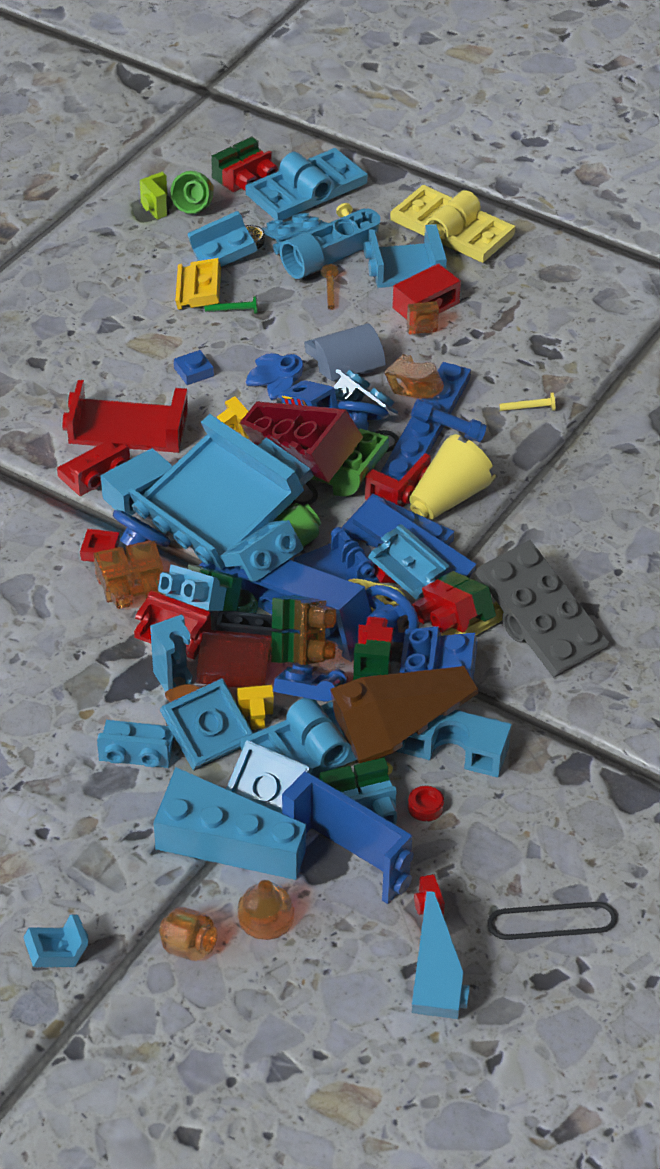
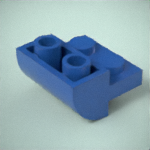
M439 626L405 629L399 673L465 666L474 681L478 645L475 633L442 636Z

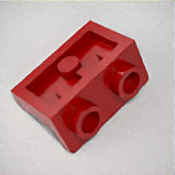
M107 440L57 467L58 477L81 497L102 485V474L129 461L130 448L126 444L116 448Z

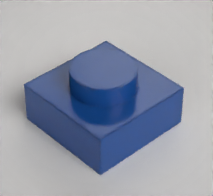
M201 350L173 359L174 369L186 385L214 376V367Z

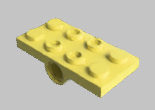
M422 185L391 210L390 215L391 221L425 236V225L436 224L443 245L482 263L515 235L514 225L481 211L478 198L467 190L459 192L452 198Z

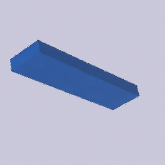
M373 495L352 518L354 525L383 543L381 538L386 533L402 524L450 566L444 575L455 571L470 578L477 569L474 562Z

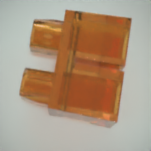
M155 541L127 545L126 555L123 547L94 553L95 576L99 585H102L107 603L113 602L118 609L130 607L134 603L133 597L145 595L147 599L150 591L163 595V593L158 591L160 574L164 570Z

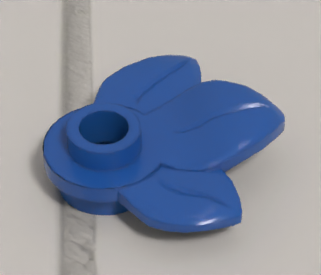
M276 353L262 355L255 359L257 367L249 372L246 385H267L269 398L274 400L278 398L281 392L292 387L294 381L302 376L304 368L302 359L294 354L281 356Z

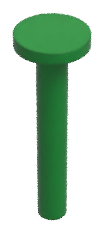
M253 296L252 302L212 304L204 306L205 312L254 309V314H258L257 296Z

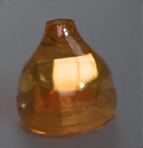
M262 880L260 883L249 887L243 896L240 897L237 917L241 928L247 935L256 939L271 940L279 938L288 932L293 925L295 910L290 895L280 885L269 880Z

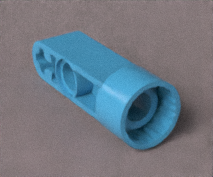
M364 208L312 231L282 242L280 246L282 264L286 271L295 279H300L319 271L324 266L363 250L364 242L369 241V230L375 229L377 237L381 217L376 211Z

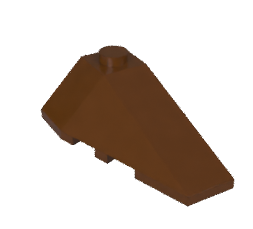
M465 666L362 677L331 688L330 693L335 718L348 743L351 745V749L358 762L363 763L394 753L403 747L402 741L415 732L419 735L428 729L427 724L439 715L447 716L476 696L478 688Z

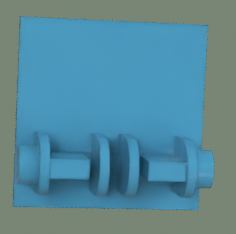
M300 213L292 216L293 220L283 222V220L270 221L266 223L267 227L260 229L264 235L276 239L277 243L273 244V250L278 255L280 254L282 242L328 223L319 220L318 217L309 216L308 213Z
M339 369L336 370L341 375V378L334 386L337 400L361 402L364 396L367 395L383 408L395 414L399 413L392 407L394 401L375 388L370 391L368 387L371 383L359 374H355L350 369L347 373Z

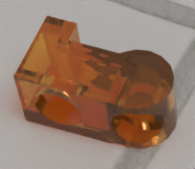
M402 354L384 371L393 394L414 398H431L438 395L444 389V384L435 364L431 362L415 363L410 355Z

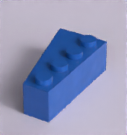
M287 560L256 582L249 580L244 569L237 572L238 577L243 578L241 589L244 599L271 615L272 598L290 595L309 597L310 627L301 628L300 630L307 629L319 636L318 643L328 649L334 645L343 651V658L350 662L354 660L355 644L358 643L359 625H366L367 617L371 614L365 586L291 560Z

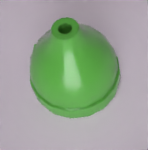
M185 171L179 174L174 179L170 189L174 205L180 211L188 214L199 213L205 210L212 202L214 196V186L210 179L197 171Z

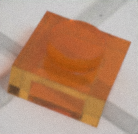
M437 301L408 304L407 330L409 335L438 332L439 307Z

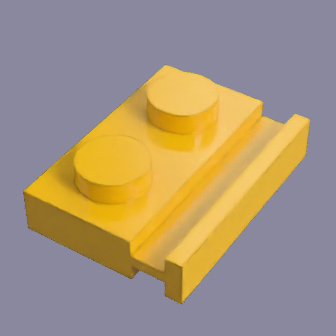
M219 258L190 262V266L186 267L178 264L175 295L178 310L182 309L183 305L189 304L191 308L219 304L221 279Z

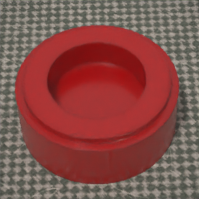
M419 786L410 792L408 811L412 817L419 821L429 822L438 819L442 815L444 796L437 788Z

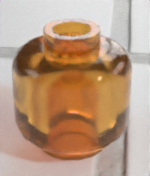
M179 907L170 912L162 920L159 928L164 950L168 954L191 961H198L210 954L215 948L218 939V932L210 915L185 907Z

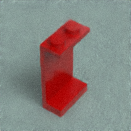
M78 380L75 391L69 393V412H64L62 428L63 431L68 433V444L98 446L108 440L116 448L126 444L130 449L149 450L153 448L155 451L179 453L188 415L187 389L175 388L171 406L85 399L84 380Z

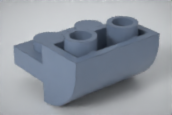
M369 323L304 342L305 352L318 361L319 373L334 382H338L341 378V375L336 372L337 369L344 373H347L350 369L355 374H368L374 372L377 367L386 365L379 336Z

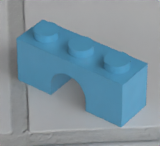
M454 710L447 716L439 715L427 724L428 729L420 735L415 732L402 741L403 747L396 751L431 760L432 754L438 746L456 744L466 751L465 770L498 778L509 749L511 724Z

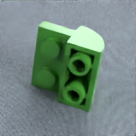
M360 429L359 431L363 438L329 482L313 476L311 479L333 485V495L349 496L354 494L365 481V476L375 468L389 448L388 436Z

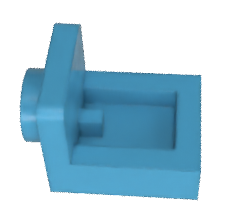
M70 915L63 928L29 927L23 937L33 967H75L88 946V933L83 928L79 915Z

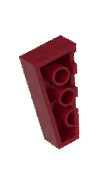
M256 401L240 421V425L251 442L258 446L267 437L308 466L313 476L327 482L332 479L363 438L346 409Z

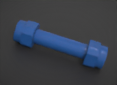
M420 399L415 401L411 416L417 420L426 422L429 419L465 433L464 438L477 442L482 441L487 425L475 419L469 422L432 408L433 403Z

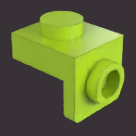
M160 172L140 179V197L144 209L149 211L157 220L166 217L167 175L164 172Z

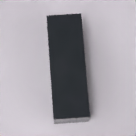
M219 611L216 622V639L271 645L272 632L281 631V629L272 628V615Z

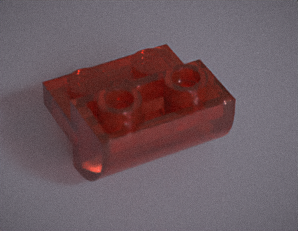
M217 630L203 632L198 657L197 684L207 685L223 678L227 687L244 688L267 685L270 676L272 636Z

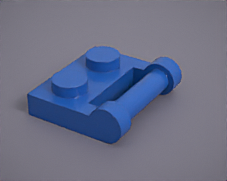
M294 663L292 667L288 666L275 678L273 692L324 702L332 700L330 689L347 683L348 676L341 669L332 670L327 674L313 671V666Z

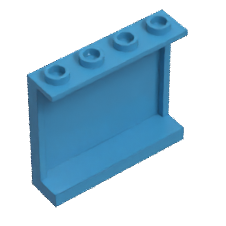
M209 414L201 421L207 434L143 495L133 488H130L128 492L134 501L132 508L143 519L149 517L162 533L170 532L184 549L192 548L196 556L203 563L208 565L211 562L222 570L225 564L220 557L221 554L269 522H272L304 489L293 469Z

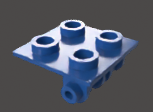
M336 527L332 530L330 544L294 558V561L345 580L362 579L371 582L379 580L374 574V562L368 559L364 550L357 541L353 540L349 531L345 528Z

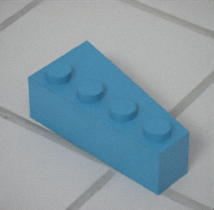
M175 767L153 822L156 850L284 878L297 879L306 852V824Z

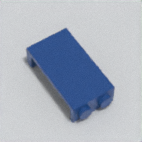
M306 771L282 793V814L306 824V833L312 828L383 871V902L389 904L397 894L402 895L408 889L412 880L410 866L413 859V853L411 852L412 835Z

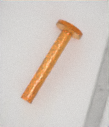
M327 264L321 269L322 276L327 278V305L329 310L335 308L334 278L339 273L338 267L333 264Z

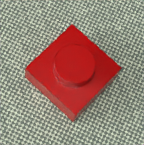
M87 528L80 550L81 561L113 564L120 543L119 532Z
M435 874L421 876L419 892L414 893V902L418 915L424 914L426 893L430 891L435 892L444 917L445 902Z

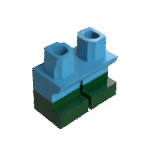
M171 564L169 572H162L160 574L158 591L164 593L165 596L205 610L237 611L243 578L199 565H188V569Z
M385 757L354 764V773L351 766L320 773L319 780L391 823L396 824L397 789L395 786H392L388 775L389 768Z

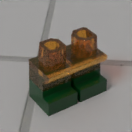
M297 595L272 598V628L281 629V631L272 632L271 662H291L307 665L334 659L336 645L333 641L325 640V628L334 627L336 623V610L327 607L326 600Z

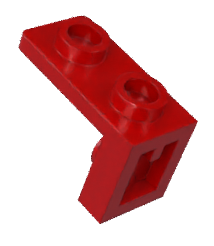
M425 453L400 481L372 469L365 476V500L372 494H375L401 507L410 504L409 498L431 464V455Z

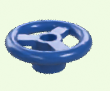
M337 401L338 409L347 410L358 430H368L369 422L367 420H384L389 415L387 409L378 405L355 401Z
M114 510V519L127 527L120 538V541L127 546L143 553L147 546V540L163 547L170 545V539L158 530L122 510Z
M375 585L366 589L371 613L368 617L388 619L387 627L393 628L392 641L404 642L405 632L400 633L397 625V620L400 616L407 615L409 621L408 629L419 628V619L415 608L399 591L384 585ZM375 596H386L399 605L384 604Z

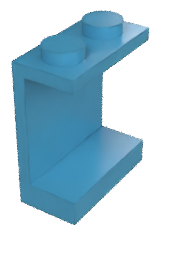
M436 224L425 225V237L422 244L379 247L375 229L369 230V241L364 242L365 259H370L368 261L370 277H375L377 288L393 287V285L438 263L446 269L447 258Z

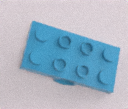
M336 148L306 159L298 152H291L281 161L278 172L245 185L246 195L273 219L284 220L367 184L368 174Z
M300 699L288 710L287 720L240 739L241 750L246 740L254 742L313 768L311 775L314 777L319 776L321 772L330 771L357 760L351 745L348 743L335 718L332 701L320 706L314 699Z

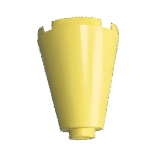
M450 435L442 444L409 498L411 511L432 520L490 486L495 480L496 475L491 476L489 470L493 465L489 458L472 441L468 440L466 443L457 440L461 435Z

